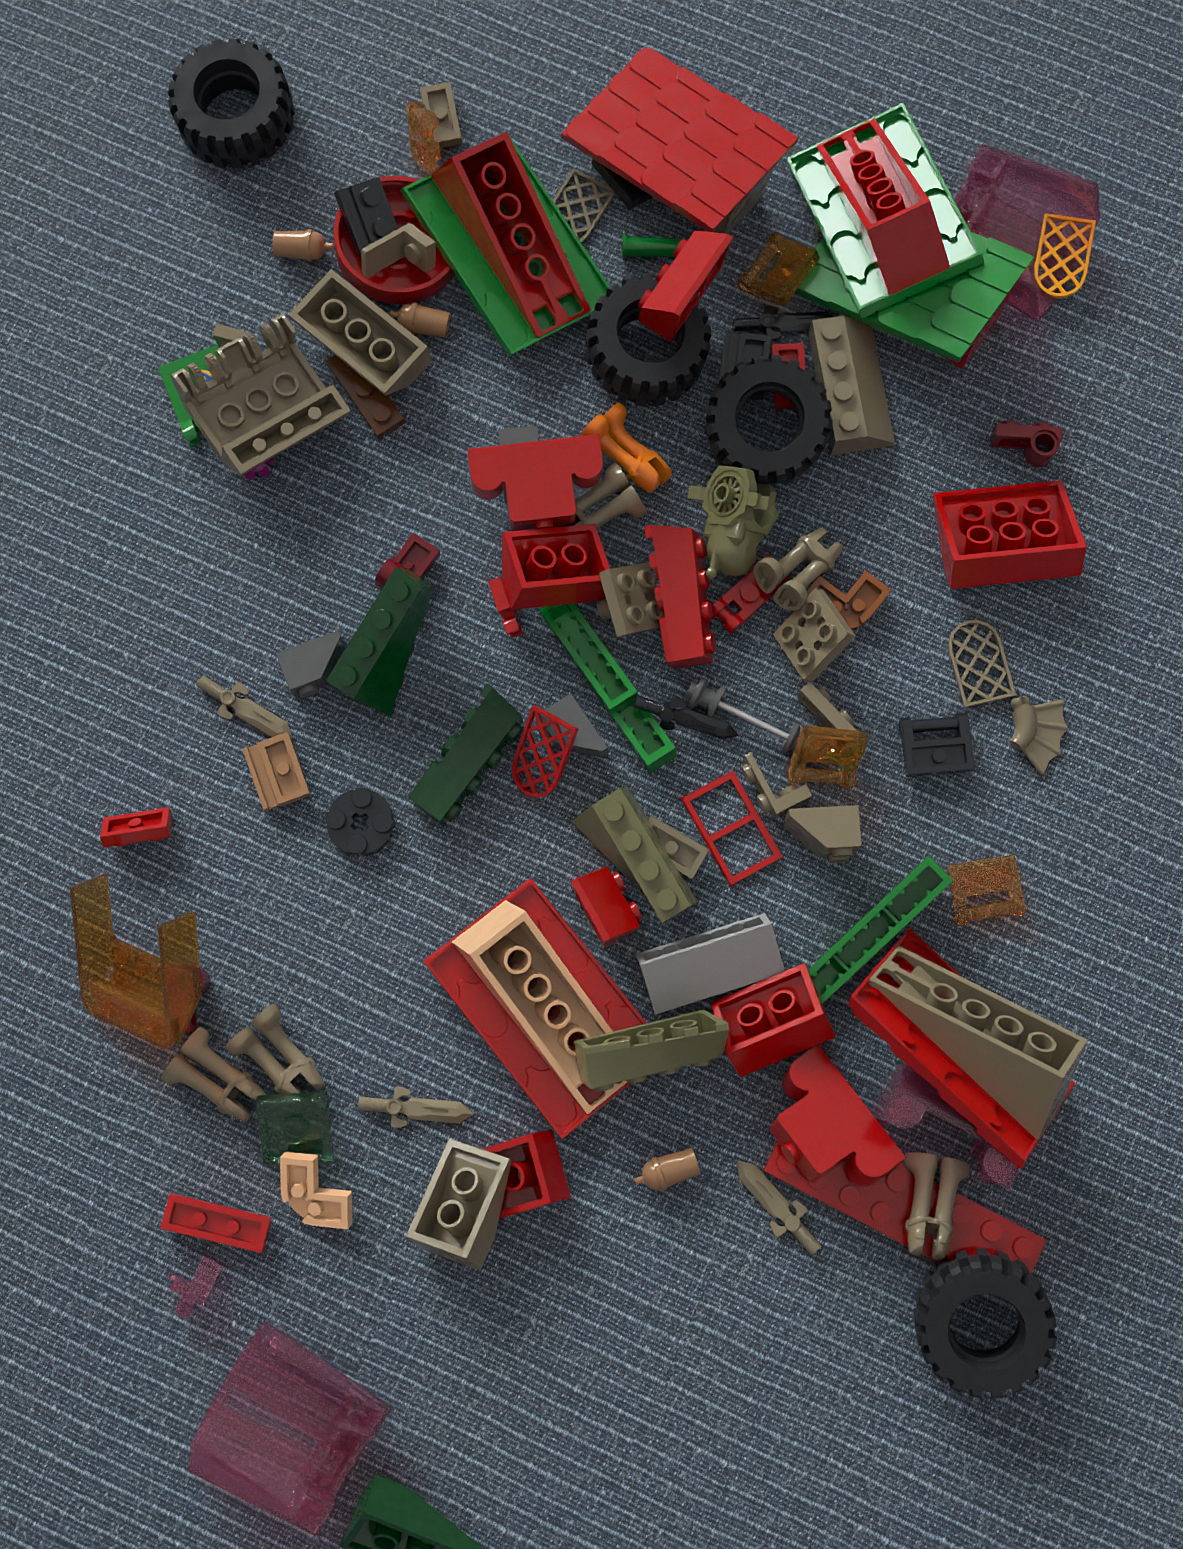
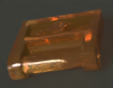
M418 100L411 101L407 106L406 112L412 160L424 172L437 170L436 161L441 159L440 146L437 140L434 141L433 130L438 125V117L434 112L426 110L422 102Z
M772 232L767 239V246L748 272L742 273L736 283L746 293L785 306L820 257L816 249L790 241L780 233ZM776 253H782L761 282L757 281Z
M803 725L788 766V782L794 784H801L803 781L839 784L841 788H853L856 784V771L869 739L865 731ZM806 762L842 765L840 771L804 768Z
M1015 854L946 866L947 874L953 879L949 886L957 926L968 925L969 921L1010 914H1013L1014 917L1026 915ZM1009 891L1010 901L968 908L966 906L965 898Z

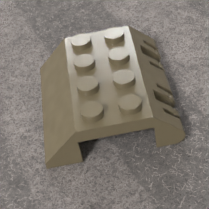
M284 314L271 319L270 325L268 323L260 325L261 334L268 348L267 350L261 352L256 338L251 332H247L242 336L243 340L238 337L214 351L216 357L212 353L205 355V363L213 378L211 381L206 383L202 371L194 362L187 365L189 374L182 368L170 375L182 404L221 462L239 476L244 475L351 413L350 408L332 384L327 388L324 386L295 344L296 330Z

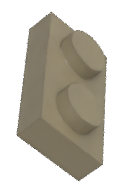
M446 82L420 87L432 150L462 144L451 83Z
M809 681L800 689L797 698L842 745L853 736L856 731L852 726L854 724L853 719L847 712L842 709L838 711L829 702L831 697L824 688L819 685L815 687Z
M651 816L648 822L654 828L677 870L687 877L694 879L710 849Z

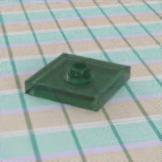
M327 1091L258 1095L256 1106L263 1164L280 1163V1157L284 1152L318 1155V1161L333 1160L334 1151Z

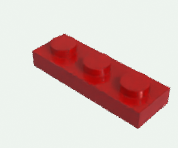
M170 1193L160 1229L263 1253L273 1217Z

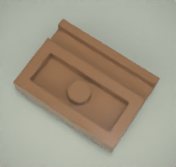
M288 732L256 743L257 745L249 748H242L265 812L311 796L291 735Z

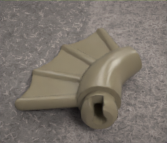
M1024 695L1011 701V706L1014 709L1012 716L1015 731L1009 744L1016 750L1023 751L1041 775H1044L1049 761L1056 755H1061L1060 740L1068 729L1063 718L1065 701L1056 700L1030 706L1029 698Z

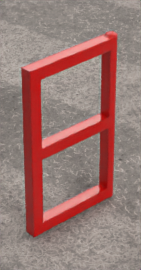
M734 771L725 774L687 796L681 797L684 806L730 887L735 886L737 882L783 858ZM731 781L749 815L709 836L691 801ZM754 821L773 855L732 876L713 842Z

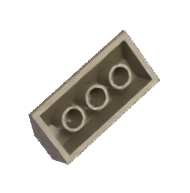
M332 269L289 313V318L385 396L410 386L431 363L427 345Z
M847 316L812 320L808 339L816 380L818 384L823 383L827 390L825 393L826 399L830 400L832 407L830 413L832 429L828 436L831 455L894 446L895 439L872 326Z

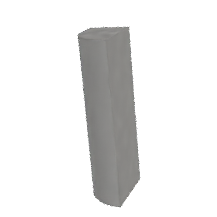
M765 913L636 954L655 1015L768 979L785 971L772 923Z

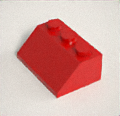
M695 230L688 241L683 238L673 253V256L676 258L671 266L665 264L658 273L655 280L658 284L653 292L648 289L639 301L638 307L641 308L638 321L671 342L723 267L733 237L724 233Z
M595 524L503 532L502 583L511 610L593 602L604 598L605 593L599 572L610 569Z
M805 963L711 1002L714 1015L728 1022L729 1033L725 1052L740 1077L836 1038L827 1011Z

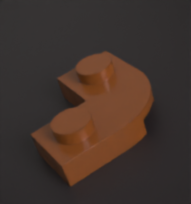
M866 570L846 595L821 576H818L807 590L808 595L815 588L824 590L851 630L864 625L892 591Z

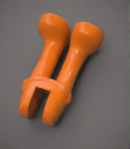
M618 402L604 416L602 414L597 415L585 427L581 436L599 434L602 453L619 464L627 472L626 477L632 480L636 486L651 493L659 485L666 483L670 479L672 471L656 451L649 450L626 431L623 424L628 411L621 402Z

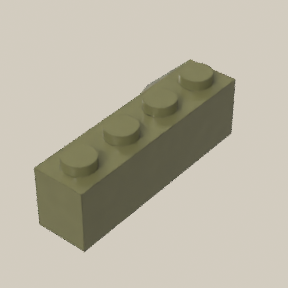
M621 787L591 805L572 821L649 900L662 923L697 903L696 898L681 873L675 867L671 860L672 858L666 852L654 828L649 824L648 818L629 787Z
M700 1010L576 1040L574 1043L581 1082L594 1091H606L612 1089L614 1083L622 1081L628 1083L642 1082L647 1079V1075L658 1072L661 1075L674 1074L680 1070L679 1067L690 1064L695 1067L709 1065L712 1063V1059L723 1056L729 1033L728 1022L706 1010Z

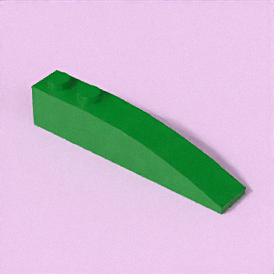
M929 855L808 969L823 1003L953 881Z

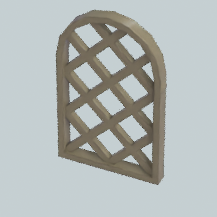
M573 168L553 201L556 204L561 195H563L564 203L557 204L556 206L558 209L566 207L568 217L564 218L567 222L570 221L571 228L577 237V234L586 232L580 239V242L583 244L592 234V231L616 193L610 187ZM578 177L587 181V183L579 184ZM574 178L575 186L567 187L571 179ZM592 186L594 196L583 198L581 189ZM596 187L606 191V193L598 194ZM577 190L579 199L568 202L566 193ZM608 197L607 201L602 207L600 199ZM596 200L598 209L587 212L585 203ZM581 204L583 213L572 215L570 206ZM597 215L593 223L590 224L589 216ZM585 218L587 227L576 229L574 220Z
M968 620L959 624L952 631L948 640V653L963 708L1015 697L1016 692L1003 644L997 631L990 624L980 620ZM967 625H974L971 630L965 628ZM978 625L989 631L985 639L974 633ZM958 630L968 634L963 644L953 639L954 634ZM992 634L997 642V646L988 641ZM971 637L982 642L977 652L966 646ZM952 644L960 648L956 653L955 657L953 654ZM985 645L996 651L991 660L980 654ZM963 650L974 656L969 665L958 660ZM999 654L1003 667L994 663ZM977 658L988 664L983 674L972 668ZM957 665L966 669L961 678ZM991 667L1002 672L997 682L986 676ZM969 672L980 678L975 687L964 682ZM1005 676L1007 678L1009 689L1001 685V682L1003 681ZM983 680L994 686L989 696L978 690ZM963 686L972 691L967 700ZM997 689H1000L1003 692L1007 693L1005 695L993 697ZM975 693L984 698L983 700L970 702Z

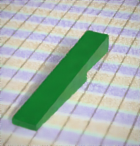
M573 603L544 606L538 609L648 773L651 774L677 757L676 747L653 715L633 707L638 691L576 605Z

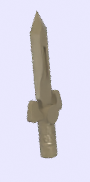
M204 675L197 682L196 686L222 702L217 712L220 717L233 719V714L228 711V707H232L235 709V715L267 735L275 737L288 732L291 738L294 739L287 722L247 697L244 699L236 697L238 693L245 696L249 694L248 689L242 683L237 682L230 691L219 686Z
M400 1086L395 1087L393 1099L360 1096L358 1110L392 1114L391 1127L393 1128L404 1127L408 1124L407 1120L398 1118V1113L407 1115L408 1119L456 1124L474 1115L464 1104L456 1101L410 1097L406 1102L400 1101L398 1099L401 1096H409L411 1094L409 1089Z
M737 1160L739 1180L773 1218H780L784 1222V1226H779L775 1221L770 1222V1227L775 1236L780 1237L785 1231L789 1230L811 1255L819 1250L822 1245L799 1220L807 1212V1208L799 1201L794 1200L792 1205L796 1209V1215H793L789 1211L790 1203L755 1164Z

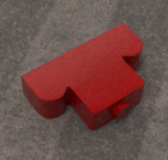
M599 434L467 449L473 492L482 499L491 500L497 498L504 491L506 493L510 528L514 531L533 528H554V526L574 523L576 506L572 483L580 488H590L599 482L602 473L603 459Z
M819 1045L807 1051L790 1065L783 1075L781 1081L782 1089L790 1099L798 1102L778 1115L770 1126V1131L781 1144V1151L784 1157L791 1164H796L810 1183L816 1182L845 1161L847 1163L846 1171L850 1180L859 1186H870L895 1169L906 1158Z

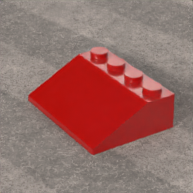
M1062 480L933 493L943 567L950 589L1081 576L1087 546Z

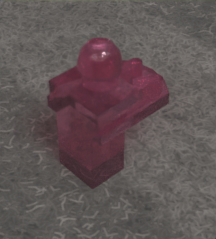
M204 1256L192 1282L169 1273L167 1278L173 1281L169 1289L183 1295L180 1302L178 1301L176 1305L177 1315L180 1317L190 1315L194 1309L192 1307L195 1301L202 1305L205 1304L223 1266L221 1263Z

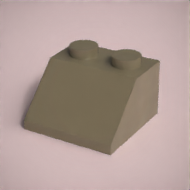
M858 805L789 809L783 820L784 828L819 858H828L829 863L849 861V857L854 856L862 846Z

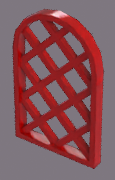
M536 705L532 706L511 769L513 780L518 789L525 795L533 798L547 796L556 789L579 730ZM540 714L550 720L543 723ZM535 717L538 725L531 727ZM553 723L557 735L548 738L544 727ZM559 725L567 728L569 731L561 733ZM540 729L543 741L535 744L531 732ZM570 735L566 745L563 737ZM528 737L530 746L524 748L526 739ZM558 739L562 751L554 754L550 742ZM545 744L549 756L541 759L537 747ZM532 750L536 761L527 764L524 752ZM562 756L560 765L558 767L556 758ZM519 759H521L523 767L518 768ZM551 760L555 772L546 775L542 763ZM538 765L542 777L533 780L529 768ZM525 770L529 781L524 784L520 780L518 773ZM555 776L554 781L550 786L548 779ZM543 781L547 791L538 793L535 783Z

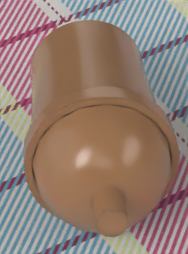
M308 229L307 231H275L273 235V253L275 257L314 262L322 258L326 250L334 249V244L326 243L325 238L313 229Z
M413 302L404 304L399 309V312L390 311V316L397 318L398 323L412 334L446 338L451 313Z
M692 1148L660 1157H651V1160L643 1166L642 1176L634 1178L636 1185L645 1182L646 1186L652 1190L665 1191L668 1187L701 1175L694 1151Z

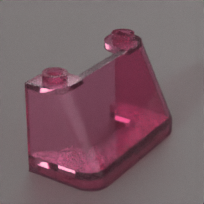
M906 1063L898 1066L893 1071L872 1111L877 1121L883 1126L891 1123L899 1128H911L918 1124L925 1110L977 1138L969 1154L974 1156L979 1163L980 1173L977 1177L978 1179L993 1187L1010 1189L1019 1168L976 1132L977 1127L939 1096L934 1086Z

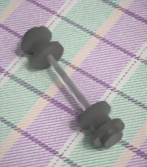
M703 677L699 683L694 680L691 683L685 696L686 699L690 700L689 708L693 709L700 705L707 709V716L713 718L719 707L785 739L786 742L781 753L786 754L790 750L800 754V762L804 764L808 758L813 761L815 760L822 745V742L817 740L819 733L814 732L807 736L800 732V724L795 722L790 734L722 702L726 688L721 687L715 691L707 687V679Z

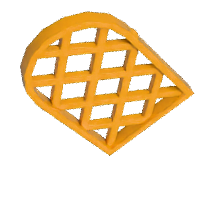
M1044 214L1036 262L1034 263V281L1038 289L1046 296L1055 299L1067 298L1074 295L1082 287L1088 273L1087 268L1096 220ZM1052 220L1063 221V223L1056 227ZM1047 221L1053 230L1044 236ZM1074 223L1086 226L1079 230ZM1069 224L1075 234L1066 239L1060 230ZM1091 228L1089 241H1087L1082 233ZM1056 233L1062 243L1052 248L1047 239ZM1079 237L1084 246L1075 252L1069 242ZM1042 244H1044L1049 251L1040 257ZM1066 246L1071 255L1062 261L1056 251ZM1087 249L1084 263L1078 255ZM1052 255L1058 264L1049 270L1043 260ZM1075 258L1081 267L1071 273L1065 264ZM1040 265L1045 273L1038 277V266ZM1061 267L1067 274V277L1058 282L1052 273ZM1083 271L1082 279L1079 283L1074 276ZM1047 276L1054 283V286L1048 290L1040 282ZM1071 279L1076 287L1066 292L1061 285ZM1055 289H1058V290L1060 291V293H1055V292H1052V291H1054Z

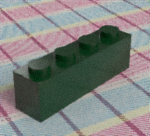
M395 567L326 681L352 699L392 716L396 706L394 703L398 691L401 689L405 678L403 675L409 657H412L418 629L422 626L434 586L409 569Z
M488 684L480 693L485 697L481 705L474 709L470 707L463 717L464 722L461 726L463 730L460 735L456 733L450 736L443 746L441 755L444 758L442 761L438 762L435 760L431 763L408 797L414 806L442 826L447 821L452 823L459 816L463 809V806L460 805L468 794L473 796L483 783L481 776L488 767L492 770L497 766L503 757L501 750L508 741L514 743L524 728L521 726L523 723L522 715Z

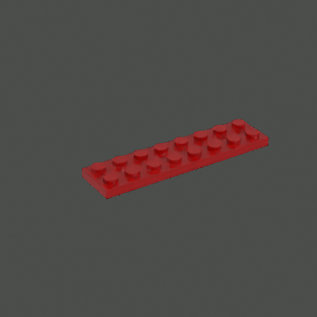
M777 1140L763 1171L908 1247V1232L905 1225L906 1220L910 1219L915 1181L914 1174L909 1172L903 1164L900 1163L895 1169L870 1186H859L851 1181L846 1171L847 1163L845 1161L816 1182L810 1183L796 1164H791L784 1157L781 1151V1144ZM933 1181L929 1217L935 1218L939 1193V1183ZM956 1193L952 1214L954 1237L950 1239L945 1257L951 1262L957 1259L956 1252L966 1250L968 1256L975 1255L976 1248H985L990 1255H995L997 1251L1007 1253L1010 1260L1013 1262L1017 1259L1027 1266L1029 1272L1032 1273L1047 1240ZM925 1233L921 1254L938 1263L941 1260L932 1258L933 1234Z

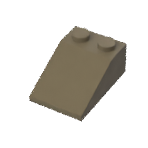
M449 1139L406 1237L422 1250L481 1271L495 1238L511 1160Z

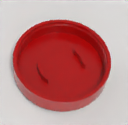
M405 176L380 177L398 229L411 223L430 237L400 191L402 188L418 180ZM339 208L334 223L336 260L345 278L364 295L390 304L418 302L439 292L454 275L452 268L447 265L436 247L435 268L427 273L403 257L370 277H366L362 274L361 254H356Z

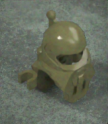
M718 466L709 479L707 488L690 485L687 497L688 499L699 500V502L703 503L702 508L707 514L703 534L706 541H708L707 555L710 567L706 571V576L709 579L715 578L717 571L727 576H740L747 573L757 560L756 547L769 534L779 517L775 506L776 491L772 485L756 483L754 471L747 468Z

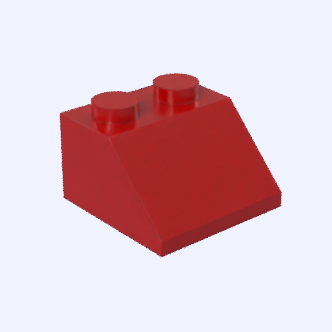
M607 866L571 881L572 890L604 949L640 930L638 921L643 919L634 901L627 903L622 891L626 890V886L617 871L611 874Z

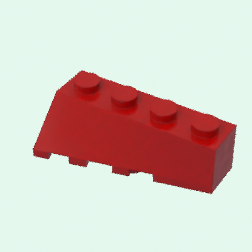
M658 525L644 526L645 536L653 540L655 551L654 554H649L650 567L654 568L655 575L660 582V585L654 588L655 598L660 611H664L665 617H660L659 619L665 661L674 669L713 663L712 653L716 652V640L714 634L710 633L709 621L713 620V609L710 601H707L706 589L710 588V579L706 576L707 569H704L703 557L707 556L705 540L692 528Z

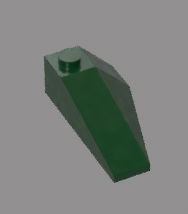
M376 1474L362 1491L339 1545L343 1549H484L411 1489L398 1484L390 1477H381Z

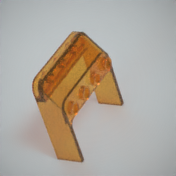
M102 874L70 887L80 994L86 1010L93 1016L163 1050L180 1043L202 994L196 913L190 911L157 926L159 958L123 942L115 936L112 928L107 875Z

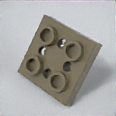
M649 562L599 572L606 599L598 601L597 611L604 620L612 618L617 637L660 628L659 619L664 617V611H660L655 598V577Z
M815 588L808 595L805 604L799 610L794 611L773 634L802 679L811 683L856 637L825 591L819 588Z

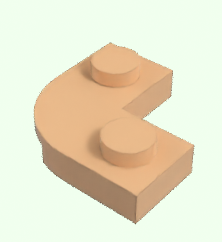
M284 1152L280 1157V1181L283 1203L288 1201L292 1209L304 1218L302 1222L305 1224L349 1229L352 1225V1191L319 1188L318 1155Z

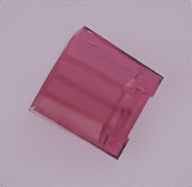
M982 144L967 168L968 177L954 198V201L971 232L987 239L991 237L1034 256L1031 264L1013 287L1006 303L1038 322L1058 299L1046 296L1038 289L1034 281V263L1036 262L1044 214L1096 220L1095 232L1100 220L1099 186L1083 178ZM1052 220L1056 227L1063 223V221ZM1047 221L1044 236L1053 230ZM1074 223L1079 230L1086 226ZM1069 224L1060 230L1066 239L1075 234ZM1091 228L1082 233L1087 241H1089ZM1056 233L1047 239L1052 248L1062 243ZM1079 237L1069 242L1075 252L1084 246ZM1042 244L1040 257L1049 251L1044 244ZM1066 246L1056 251L1062 261L1071 255ZM1083 251L1082 253H1080V254L1078 255L1081 259H1082V257H1083L1085 251ZM1052 255L1043 260L1049 270L1058 264ZM1073 258L1065 265L1072 273L1079 264ZM1040 265L1038 266V277L1045 273ZM1061 267L1052 273L1058 282L1067 277V274ZM1048 276L1040 281L1047 290L1054 286V283ZM1069 280L1063 285H1061L1063 289L1066 287ZM1055 289L1054 291H1052V292H1055V293H1060V291H1059L1058 289Z
M264 1320L238 1357L204 1416L190 1444L188 1471L250 1504L317 1536L335 1505L334 1498L368 1440L373 1441L389 1414L391 1406Z

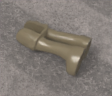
M616 462L606 469L605 477L598 484L575 499L576 515L574 526L595 524L596 528L599 529L610 520L625 513L636 519L647 514L638 494L630 486L626 475ZM621 492L597 511L588 516L584 515L586 510L611 494Z
M821 527L808 535L801 536L797 540V545L780 561L767 557L761 559L754 566L753 571L759 587L763 592L769 594L800 563L808 564L795 578L785 582L776 591L774 601L781 608L789 611L799 610L808 599L806 588L822 573L834 568L835 561L843 550V545L838 541L828 549L821 545V541L828 534L825 528Z
M273 1003L264 1009L251 1024L290 1064L287 1069L277 1061L250 1026L237 1033L225 1045V1048L233 1055L246 1054L251 1057L276 1085L275 1090L278 1094L285 1095L293 1103L301 1107L308 1099L292 1080L301 1073L305 1080L317 1091H320L325 1083L315 1068V1061L311 1057H306L284 1032L280 1025L282 1013L279 1007Z
M201 1026L198 1027L183 1044L180 1052L227 1083V1086L223 1089L211 1081L180 1054L171 1060L163 1072L161 1080L169 1085L179 1082L188 1085L217 1105L218 1111L222 1114L226 1113L247 1122L253 1114L235 1098L242 1091L248 1097L262 1103L266 1097L265 1092L253 1081L252 1074L239 1071L219 1057L208 1045L210 1037L208 1031Z
M906 1153L904 1155L906 1157L903 1162L904 1167L914 1174L915 1181L910 1219L906 1220L905 1225L908 1232L909 1253L920 1256L925 1233L933 1234L932 1258L944 1260L950 1239L954 1237L952 1214L959 1182L968 1178L970 1165L964 1161L948 1157L939 1160V1193L935 1218L929 1217V1209L938 1156L928 1153Z

